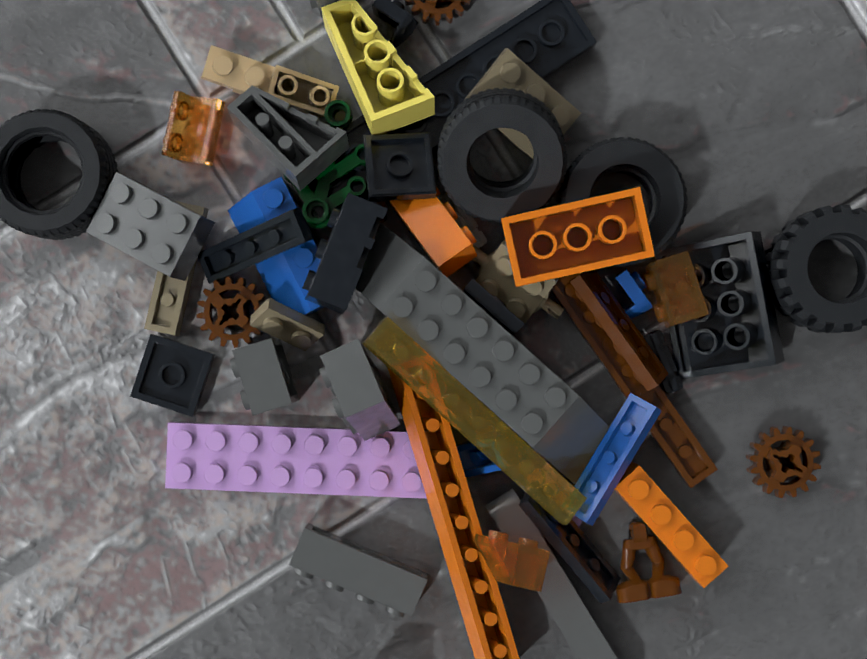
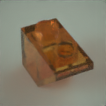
M489 530L488 536L475 534L474 541L496 581L542 592L550 551L539 549V541L519 537L518 543L508 541L509 534Z

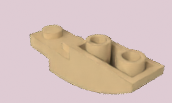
M213 45L210 47L201 76L203 80L233 89V92L243 94L253 85L289 103L292 108L300 112L324 118L326 106L331 101L336 100L339 90L337 85L279 65L274 67Z

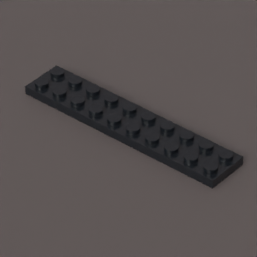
M541 0L419 78L418 80L425 89L428 88L435 97V115L386 134L430 132L431 147L434 150L438 147L440 133L444 123L447 122L448 116L452 114L454 108L457 109V105L464 102L463 100L506 48L544 79L595 46L597 41L570 0ZM363 115L344 128V131L347 132L349 149L337 159L336 164L352 154L358 145L363 144V135H372ZM364 150L359 154L361 160H365ZM360 165L332 183L329 196L346 187L348 180L353 176H360L367 182L365 166ZM316 178L308 184L314 194L318 181ZM360 181L355 182L352 186L353 192L361 191L363 183ZM323 207L315 209L319 217H322L324 214Z

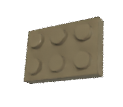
M508 48L501 53L466 97L469 99L471 95H476L480 91L484 92L486 89L493 90L494 88L503 89V87L524 91V93H529L532 97L538 98L539 101H542L556 117L563 135L581 114L580 111ZM497 128L500 133L533 160V147L526 135L510 128Z

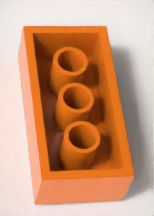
M640 187L501 218L516 287L655 256Z

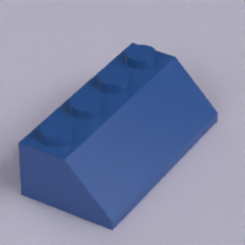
M279 177L251 191L227 211L240 234L285 212L299 208L287 182L282 177ZM312 232L313 240L255 265L271 298L306 316L324 308L305 300L308 291L302 289L309 269L316 272L320 259L314 257L318 244Z

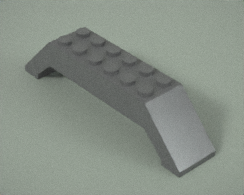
M380 223L374 237L375 241L372 249L369 250L363 265V271L356 289L572 483L576 484L608 431L609 426L576 392L424 256Z

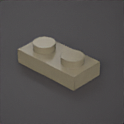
M268 298L251 315L250 326L303 351L308 350L324 335V324L271 298Z

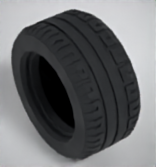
M54 109L29 110L26 113L22 112L18 116L11 117V120L5 121L4 125L0 126L1 221L15 230L44 239L64 240L86 233L115 173L118 172L116 158L112 154V149L108 146L109 144L96 130L80 119ZM59 141L68 143L75 149L81 161L82 178L78 191L66 204L53 210L39 211L28 203L21 190L20 173L23 163L34 149L45 143Z

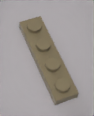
M178 202L207 218L209 209ZM197 259L186 281L169 277L157 270L144 329L180 336Z

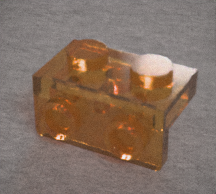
M174 91L166 132L163 138L162 155L182 163L213 166L225 102L215 98L195 97L181 91Z

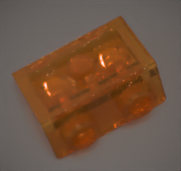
M688 251L651 262L646 266L647 272L643 273L644 282L647 285V290L649 292L653 291L657 304L653 305L658 322H664L666 329L709 314Z

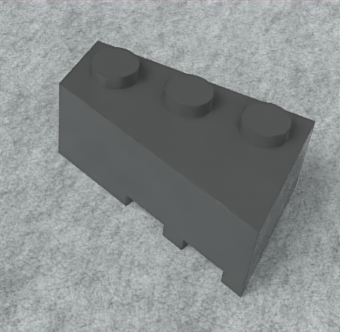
M253 85L227 106L233 124L300 191L349 149L346 131L338 127L335 129L319 121L318 117L309 113L306 115L292 108L289 103Z

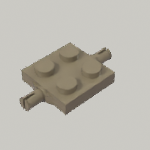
M504 239L498 249L490 253L489 256L473 244L477 253V257L473 261L481 266L475 281L490 294L499 298L506 308L525 324L531 315L540 309L546 311L556 320L560 317L565 308L549 298L551 289L559 278L516 287L506 240Z

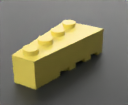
M340 0L321 7L326 32L372 135L386 134L435 115L434 95L428 88L425 89L417 79V74L410 66L403 62L397 54L395 47L381 35L376 24L356 0Z

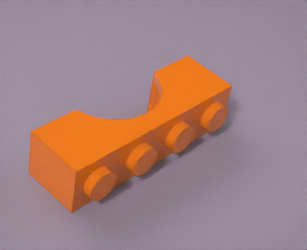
M634 462L630 463L614 490L661 540L689 575L700 586L705 588L729 566L640 465Z

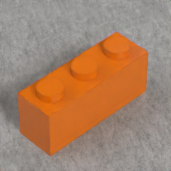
M437 187L436 198L389 201L434 265L446 277L477 257L473 244L477 242L466 225L462 228L458 226L455 222L459 218L448 201L444 204L440 202L437 196L441 193Z

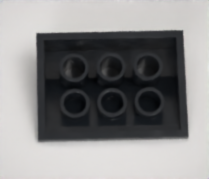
M751 231L664 249L655 256L677 375L681 379L777 365L785 361L761 231Z

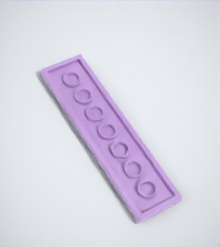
M168 422L165 488L427 499L407 431L389 430L364 441L358 433L353 434L351 429Z

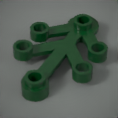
M333 100L326 106L324 116L331 127L335 129L338 127L344 130L352 122L353 112L346 102ZM337 112H345L346 115L342 121H335ZM363 144L358 145L352 154L337 164L336 159L316 177L318 181L315 194L308 185L300 191L283 174L285 180L294 186L304 202L301 210L308 226L315 229L326 227L333 208L341 206L348 193L358 197L366 195L368 192L367 182L360 176H353L348 180L346 187L329 196L332 183L360 165L365 166V160L359 158L360 152L364 150ZM357 181L362 182V190L353 192V184ZM317 207H323L324 214L320 218H315L313 215Z

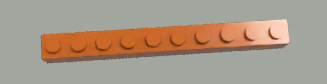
M417 355L389 364L387 367L475 659H520L430 356Z

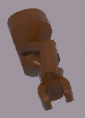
M641 522L630 523L629 532L631 538L623 540L620 569L629 580L618 584L616 588L617 602L630 603L681 594L679 578L670 574H664L665 560L656 537L653 535L647 536L645 524ZM645 549L652 562V577L648 579H641L633 567L637 550Z

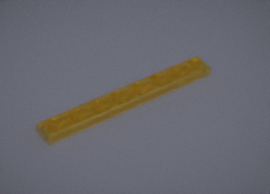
M388 316L385 317L362 344L562 525H567L587 498Z

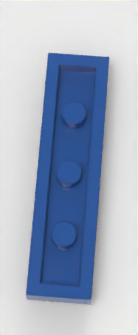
M630 393L562 507L593 526L660 415L661 410Z

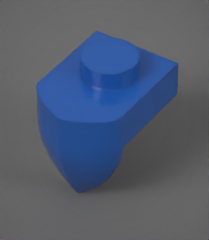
M625 269L616 275V279L633 301V304L624 310L630 319L642 315L653 307L642 291L647 285L636 271L630 274Z

